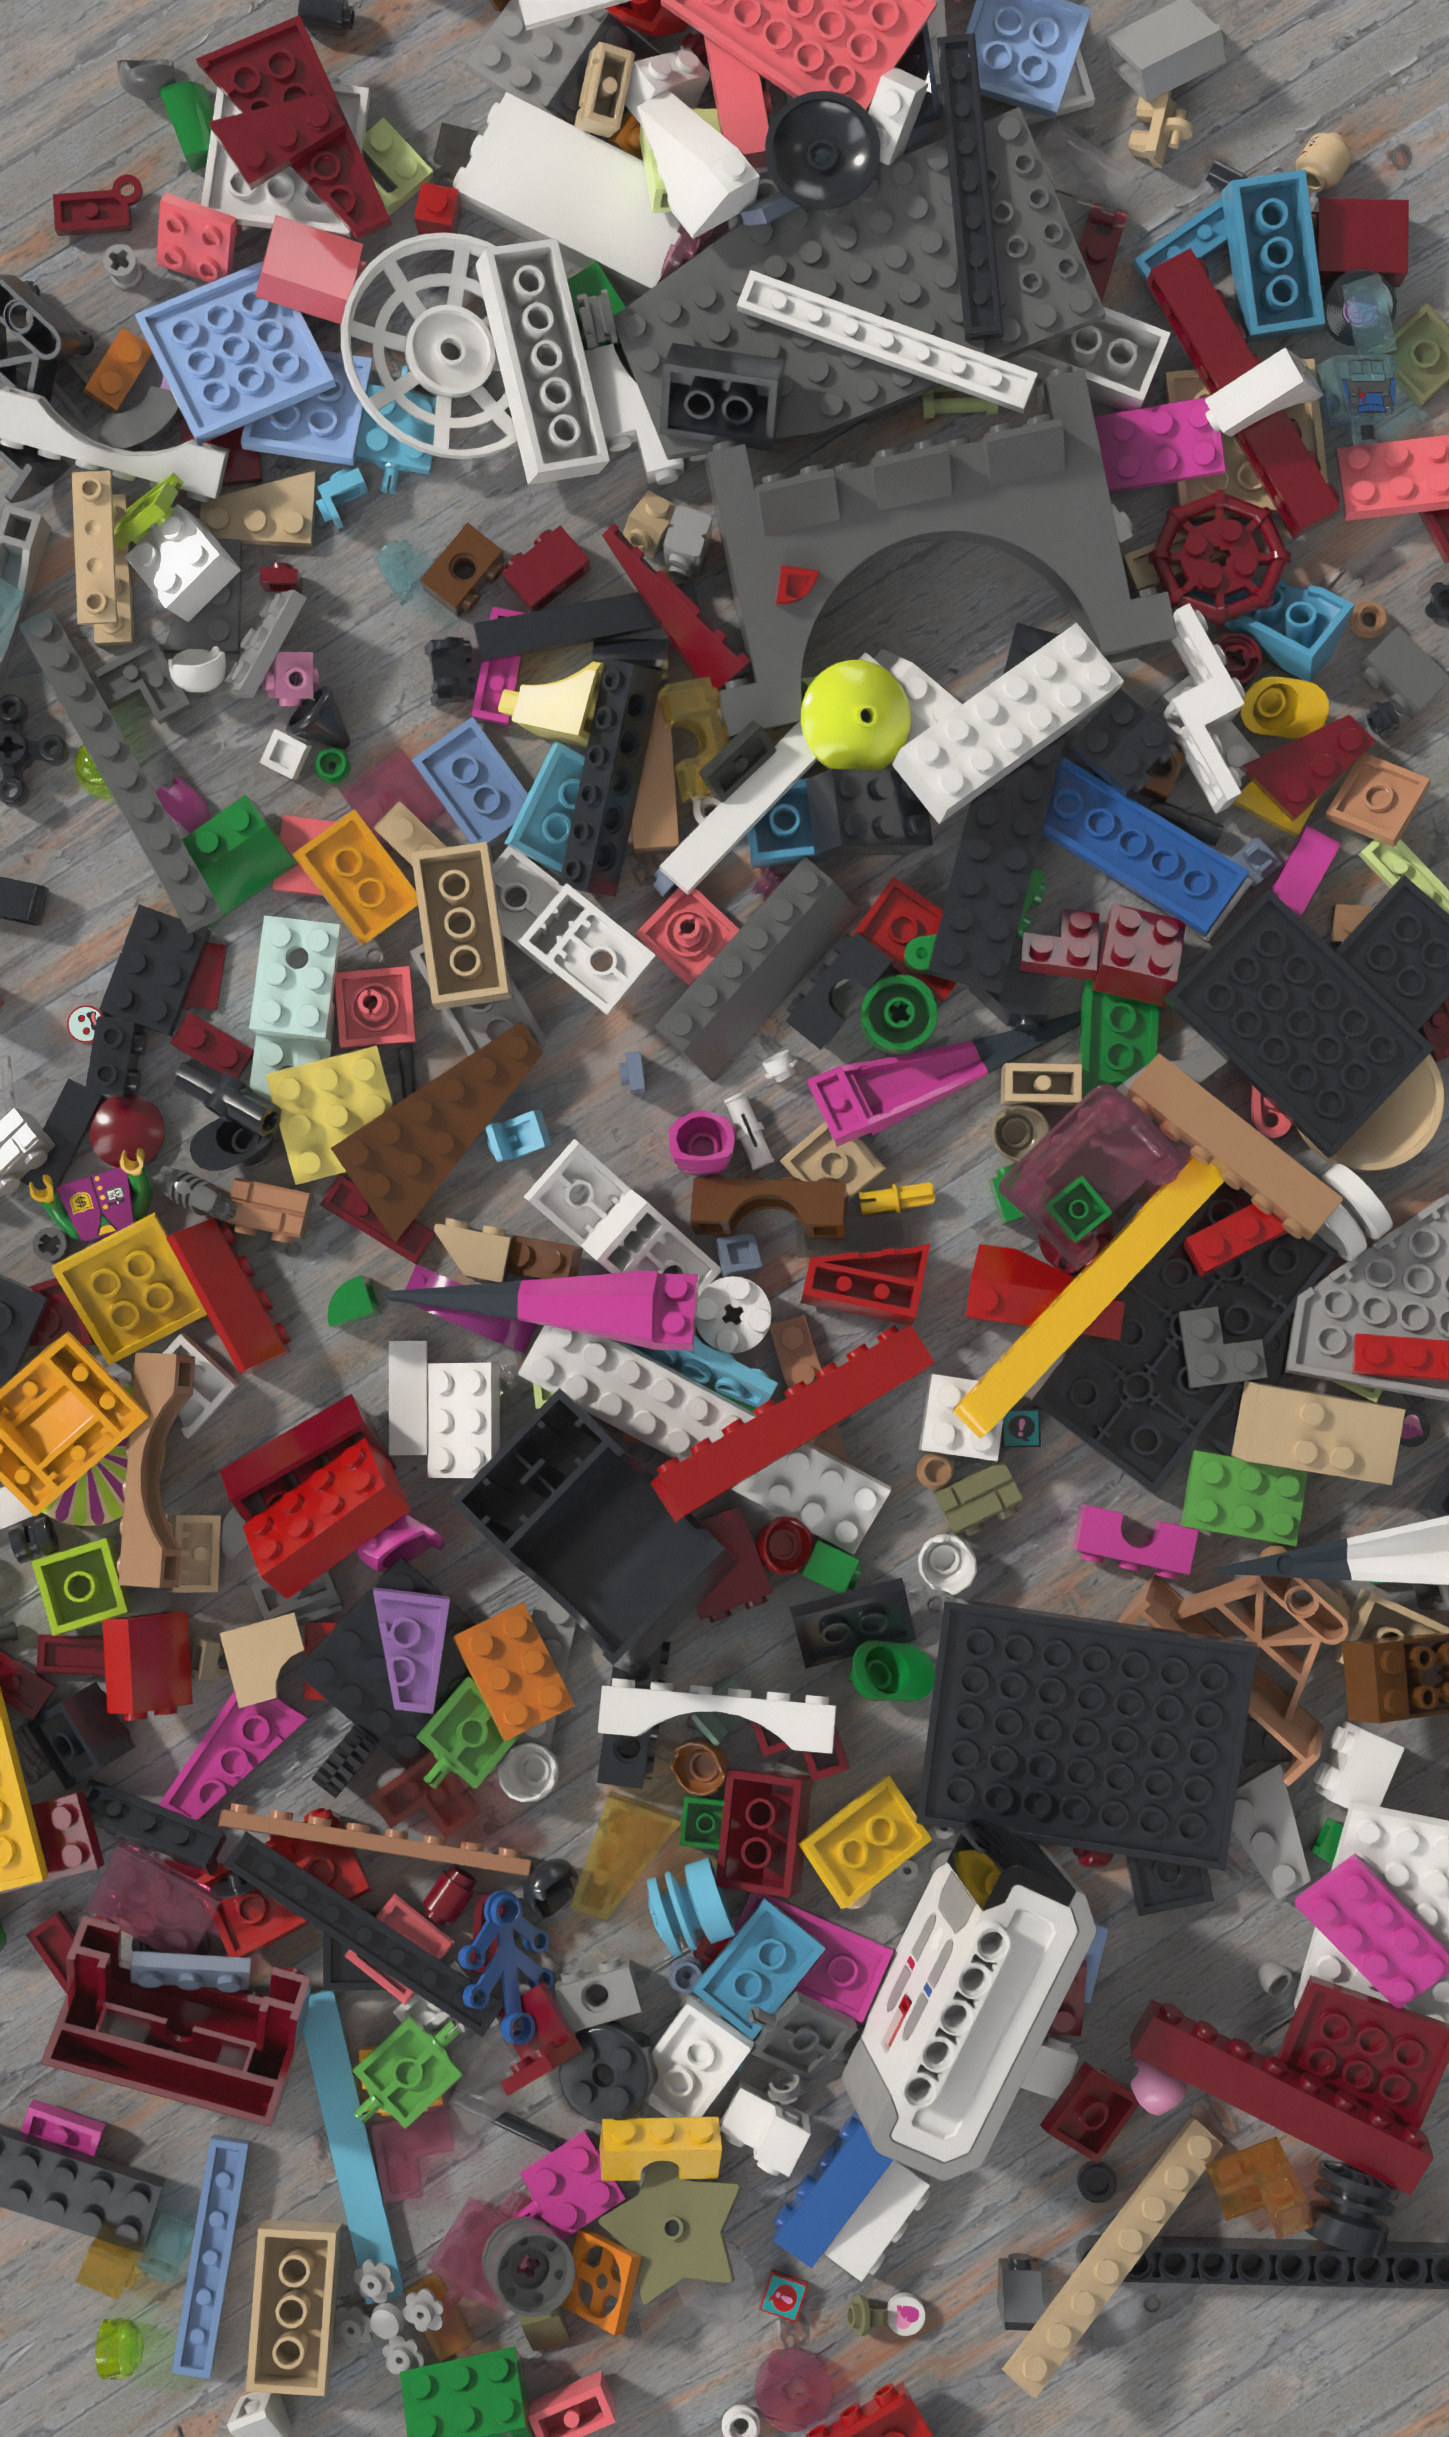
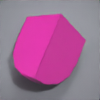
M174 777L172 780L173 784L168 790L161 786L155 793L168 816L191 834L209 821L211 814L207 802L199 792L181 777Z

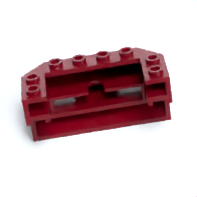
M83 1916L66 1958L68 1992L40 2064L271 2126L276 2120L293 2067L308 2011L312 1977L305 1976L302 1971L295 1968L279 1969L273 1967L269 1997L251 1990L223 1992L213 1987H200L196 1990L181 1989L178 1985H160L156 1988L142 1987L138 1983H131V1962L121 1960V1926L107 1917L96 1916L91 1918Z

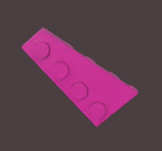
M234 1691L158 1806L197 1821L300 1727L309 1716L279 1696L271 1700L239 1708Z

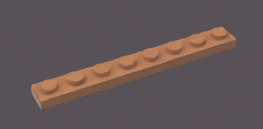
M234 1803L231 1804L230 1810H221L218 1824L220 1827L520 1876H529L531 1860L521 1859L522 1851L499 1848L497 1855L483 1852V1844L464 1841L461 1842V1848L446 1846V1838L424 1835L423 1842L407 1840L409 1832L386 1829L385 1836L369 1834L371 1826L347 1823L345 1830L331 1827V1819L309 1816L308 1823L292 1821L294 1813L270 1810L269 1817L254 1815L255 1807Z

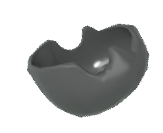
M168 59L117 61L121 85L127 93L136 98L156 99L161 97L159 88L175 83L174 63Z

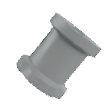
M114 244L105 251L103 265L105 270L111 275L113 284L122 290L136 288L143 279V273L134 251L125 244Z

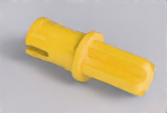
M930 1182L896 1187V1184H892V1188L859 1192L862 1216L896 1210V1214H899L900 1209L932 1205L936 1199L934 1186Z

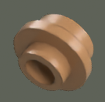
M1365 601L1358 604L1350 616L1352 631L1363 639H1374L1380 636L1388 624L1386 610L1382 605L1374 601ZM1366 615L1372 617L1374 625L1371 627L1365 626L1362 622V617Z

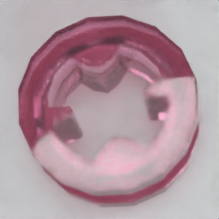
M772 865L763 873L751 892L754 895L761 894L764 902L786 878V875L783 873L781 875L776 874L774 871L775 867Z

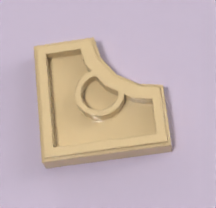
M296 1612L219 1633L239 1708L278 1697L277 1682L282 1667L293 1655L306 1649Z

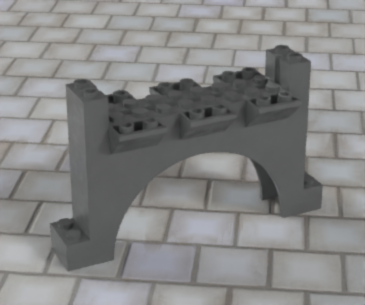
M1066 366L1051 370L1050 376L1045 377L1042 385L1035 391L1040 415L1027 419V424L1022 425V427L1013 428L1012 422L995 425L989 428L990 432L985 433L981 440L970 443L969 437L954 439L937 445L936 439H931L914 444V449L904 453H899L898 448L885 449L876 452V457L870 461L868 466L859 468L857 462L838 465L835 467V471L833 468L824 470L822 464L812 465L800 469V474L795 477L786 478L785 473L765 476L762 478V483L754 489L745 444L736 446L735 441L731 440L712 446L713 451L707 452L705 468L745 653L751 660L748 663L752 680V684H748L747 678L725 682L724 690L719 691L717 695L726 741L737 736L752 720L760 724L765 732L794 726L801 721L803 658L809 635L824 603L833 591L858 568L882 554L914 543L938 540L972 542L994 548L1023 562L1041 575L1057 591L1067 604L1078 625L1104 657L1163 644L1177 637L1168 592L1157 594L1156 587L1133 592L1132 595L1129 594L1084 369L1073 372L1072 366ZM781 565L820 571L815 586L805 597L791 604L775 605Z

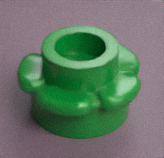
M325 748L321 750L316 756V763L314 764V771L317 777L325 779V782L328 784H338L342 781L343 777H348L351 772V763L347 760V753L340 748ZM330 763H335L336 768L330 769Z

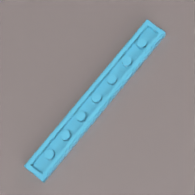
M321 1990L313 1992L309 1996L303 2033L358 2268L362 2267L363 2263L368 2259L373 2260L376 2264L380 2262L388 2264L392 2269L391 2279L396 2283V2288L393 2292L389 2293L388 2299L403 2296L405 2294V2286L367 2123L362 2124L359 2121L361 2116L357 2119L354 2115V2111L362 2105L356 2076L353 2072L354 2067L336 1991ZM371 2297L365 2298L366 2305L375 2303Z

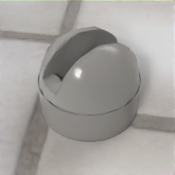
M1268 1962L1259 1968L1257 1979L1261 1988L1269 1996L1275 1997L1280 1995L1289 1986L1292 1975L1283 1965L1277 1962Z

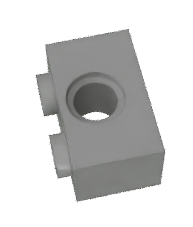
M620 1957L610 1958L599 1962L598 1969L585 1973L583 1968L572 1969L560 1975L561 1980L555 1983L554 1990L559 2008L573 2032L642 2012V2000L630 1959L621 1962ZM600 1984L607 1989L608 1996L602 2001H594L588 1996L587 1989L591 1985Z

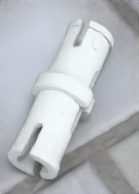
M742 1092L724 1100L737 1130L735 1138L737 1141L741 1140L752 1165V1170L760 1169L775 1162L762 1134L764 1126L762 1122H757L748 1101L747 1093ZM742 1116H745L757 1147H754Z

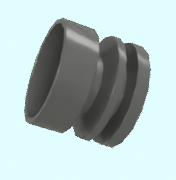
M527 2216L511 2218L496 2227L486 2240L482 2254L483 2274L490 2288L506 2307L515 2314L536 2317L547 2315L561 2306L570 2294L575 2279L574 2258L568 2246L548 2225L541 2220ZM527 2254L530 2257L526 2260L527 2267L521 2269L519 2265L522 2264V2256Z

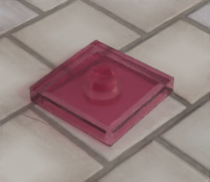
M402 749L396 751L340 792L352 810L355 809L387 853L391 852L394 848L373 827L399 801L425 826L446 811L443 804Z

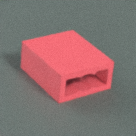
M276 215L255 297L341 324L345 304L354 283L366 267L367 261L360 259L363 243Z

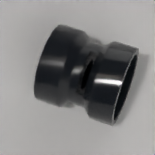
M48 1516L35 1519L32 1525L25 1526L20 1524L8 1530L12 1551L20 1564L33 1560L37 1554L49 1555L59 1551L57 1533Z

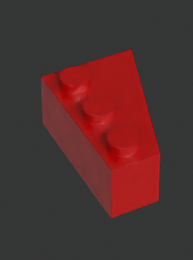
M930 1244L902 1249L889 1248L867 1253L854 1252L810 1257L800 1303L904 1325H913L917 1316Z

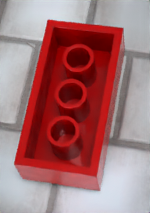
M364 1437L323 1468L317 1470L290 1492L284 1494L264 1511L254 1516L242 1528L260 1577L288 1600L408 1513L411 1508L390 1460Z

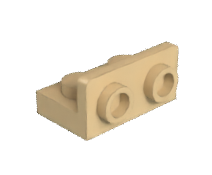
M166 1514L171 1532L182 1550L179 1588H163V1590L173 1593L218 1592L221 1516Z

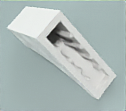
M1284 348L1206 398L1205 401L1210 410L1205 415L1216 433L1222 430L1224 434L1232 437L1246 427L1277 411L1300 403H1312L1324 394L1307 363L1287 348Z

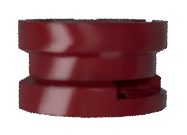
M1229 633L1221 636L1214 644L1219 645L1226 657L1227 664L1224 666L1231 679L1237 678L1242 687L1245 688L1254 679L1261 667L1262 653L1258 644L1250 636L1243 633Z

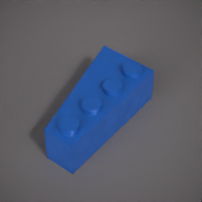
M856 2110L845 2122L833 2143L824 2150L811 2175L807 2174L802 2179L796 2189V2197L790 2205L785 2203L773 2222L777 2225L773 2242L811 2269L893 2162V2159L881 2155L875 2150Z

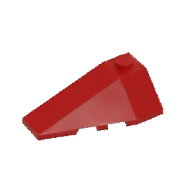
M979 1244L971 1276L966 1317L973 1320L1030 1327L1075 1277L1018 1249ZM1114 1298L1081 1335L1120 1340L1125 1302Z

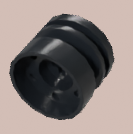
M1333 2160L1320 2161L1317 2173L1324 2179L1315 2180L1313 2188L1316 2192L1327 2198L1328 2201L1311 2200L1309 2202L1303 2223L1305 2232L1324 2243L1342 2250L1366 2256L1383 2255L1390 2228L1387 2224L1376 2218L1375 2215H1393L1395 2207L1388 2200L1398 2199L1400 2190L1345 2162Z

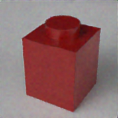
M421 182L414 216L418 235L444 232L457 234L462 211L459 190Z

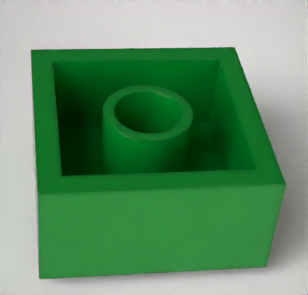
M1083 1175L1078 1176L1042 1206L1071 1243L1079 1241L1113 1213Z
M684 1794L679 1846L719 1850L724 1798Z

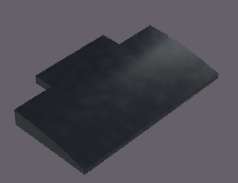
M1225 1181L1115 1297L1125 1302L1120 1340L1081 1335L1031 1400L1151 1495L1158 1490L1198 1436L1202 1437L1225 1456L1231 1457L1245 1382L1190 1389L1178 1313L1218 1307L1223 1344L1262 1339L1268 1378L1250 1381L1284 1387L1293 1375L1285 1373L1294 1317L1292 1313L1296 1309L1297 1297L1310 1287L1312 1288L1338 1254L1336 1249L1317 1235H1314L1308 1241L1303 1236L1301 1239H1298L1290 1233H1286L1245 1252L1234 1261L1200 1277L1183 1246L1185 1239L1253 1204L1251 1201L1253 1197L1242 1188L1236 1190Z

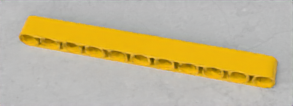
M1191 1155L958 1402L952 1412L979 1439L991 1431L1224 1182L1220 1176L1222 1172L1211 1163L1208 1166L1200 1163Z

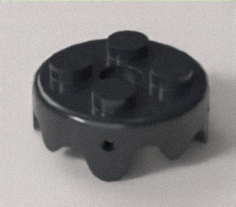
M618 2021L599 2024L577 2033L575 2037L583 2051L559 2065V2082L563 2095L569 2105L579 2115L589 2121L602 2124V2119L626 2120L646 2107L649 2103V2096L658 2079V2070L653 2060V2045L650 2038L645 2033L634 2032L625 2028ZM599 2064H607L612 2068L614 2072L612 2084H605L599 2079L597 2075Z

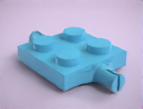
M408 366L402 367L401 377L409 372ZM368 384L367 396L371 397L385 387ZM414 388L404 394L408 400L419 408L435 414L436 397L420 394ZM395 401L379 410L386 420L403 433L423 443L433 445V425L426 424L411 416ZM364 409L356 461L375 464L384 470L380 491L387 493L389 480L391 479L389 494H396L399 473L416 472L430 475L433 455L420 452L398 441L381 428Z

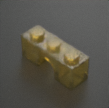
M710 677L666 684L658 694L665 729L686 728L696 736L699 743V751L696 757L683 759L674 766L682 804L714 798L698 772L729 742L727 729L724 724H720L717 711L720 708L718 690L716 687H712Z

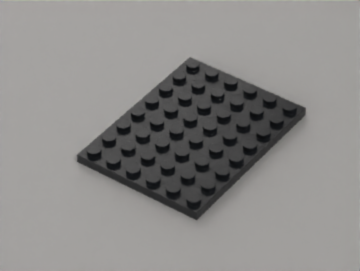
M945 1597L916 1823L1225 1871L1258 1649L1257 1642Z

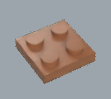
M1364 753L1357 759L1326 811L1327 820L1395 847L1431 787L1430 778Z

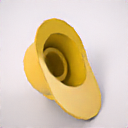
M1268 676L1255 681L1248 691H1245V698H1243L1245 704L1241 708L1240 713L1244 725L1253 733L1291 739L1301 738L1320 729L1324 725L1329 714V701L1325 692L1315 683L1300 679Z

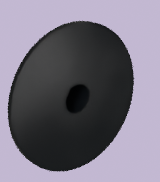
M231 1871L228 1873V1877L216 1882L209 1892L214 1898H231L246 1894L257 1888Z

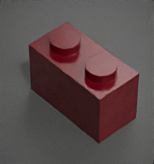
M561 525L554 531L547 529L541 533L534 541L535 546L524 555L522 552L514 555L505 564L506 570L502 572L506 585L529 612L540 611L591 570L589 558Z

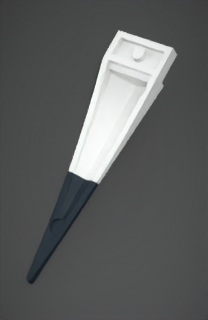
M1449 1515L1221 1566L1214 1569L1213 1572L1231 1575L1449 1585Z

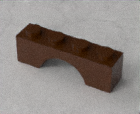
M707 1175L704 1178H694L690 1222L695 1235L732 1236L741 1221L750 1214L764 1209H778L798 1219L804 1227L808 1238L846 1239L849 1196L846 1182H840L834 1178L802 1181L796 1177L764 1180L758 1176L726 1179L721 1175Z

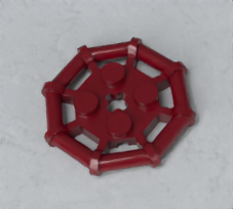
M1216 489L1215 493L1180 507L1172 506L1166 512L1167 519L1153 551L1148 553V562L1153 564L1164 591L1168 592L1171 609L1175 607L1181 608L1190 603L1194 612L1200 611L1203 617L1214 622L1216 627H1223L1224 623L1261 608L1267 610L1273 604L1272 598L1285 567L1291 562V553L1286 551L1271 517L1273 511L1267 506L1261 508L1226 494L1224 489ZM1214 510V520L1196 527L1188 521V519ZM1224 510L1252 521L1246 527H1243L1236 520L1224 519ZM1258 528L1261 530L1270 553H1259L1252 534ZM1179 529L1187 539L1181 553H1171L1169 550ZM1215 551H1220L1228 556L1225 561L1226 566L1220 567L1218 562H1210L1209 559L1213 557ZM1170 565H1179L1186 580V584L1183 587H1179ZM1257 566H1269L1261 587H1257L1251 581ZM1192 591L1208 593L1210 598L1215 599V606L1188 595ZM1242 591L1249 596L1227 606L1224 604V598Z

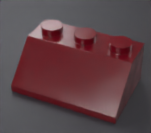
M727 1770L715 1880L717 1887L787 1898L801 1892L805 1854L798 1843L807 1836L812 1788L811 1776L770 1770Z

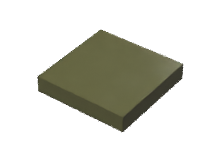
M1428 303L1423 305L1370 354L1373 360H1383V363L1382 361L1375 362L1382 369L1384 365V372L1390 378H1395V384L1419 409L1449 384V325Z

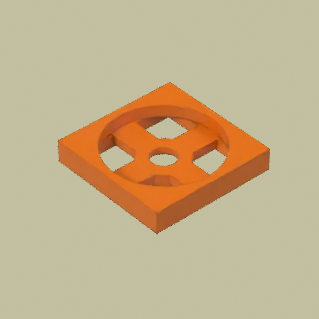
M588 2228L579 2229L572 2255L575 2265V2279L570 2294L561 2306L614 2336L623 2335L641 2256ZM601 2246L603 2251L600 2264L595 2267L587 2262L590 2248ZM616 2262L619 2267L621 2280L618 2279L617 2272L614 2269ZM602 2273L607 2277V2286L604 2289L599 2285V2276ZM583 2280L590 2283L593 2290L590 2306L582 2302L580 2298ZM614 2296L618 2298L614 2309L608 2315H605L608 2297Z

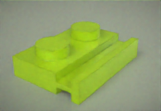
M174 472L126 510L127 514L121 518L114 530V545L119 550L131 541L138 544L150 532L151 525L156 523L158 526H161L172 515L174 509L171 507V504L178 494L177 490L184 484Z

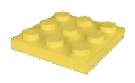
M377 1045L265 1074L272 1101L282 1110L279 1127L295 1185L346 1172L331 1150V1147L393 1107Z

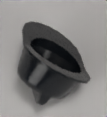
M218 1118L196 1133L191 1140L189 1151L192 1160L200 1168L209 1171H222L237 1164L252 1166L263 1161L268 1156L272 1148L275 1131L263 1137L234 1120L230 1123L222 1118Z

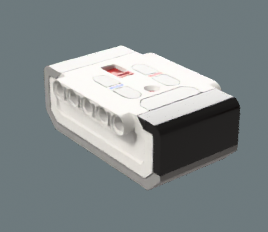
M978 1818L966 1823L948 1857L947 1863L934 1872L881 1979L865 2016V2028L861 2038H859L842 2075L843 2085L875 2150L881 2155L942 2181L949 2180L982 2166L1097 1933L1085 1894L1045 1846L1029 1841L988 1820Z

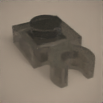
M442 122L433 156L434 164L442 166L436 169L433 174L434 185L440 186L441 182L446 178L454 181L458 170L461 167H467L472 157L470 156L472 144L479 135L478 131Z

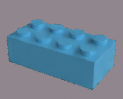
M1306 170L1230 181L1221 191L1238 322L1244 329L1246 342L1315 332L1325 324Z

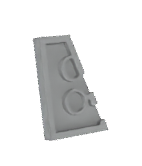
M1281 1760L1238 1784L1232 1821V1830L1278 1900L1311 1881L1287 1785L1282 1782L1284 1772Z

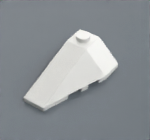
M669 90L637 106V114L647 143L653 151L658 165L657 172L660 180L664 182L668 194L667 201L670 209L693 239L755 205L760 178L759 174L739 149Z

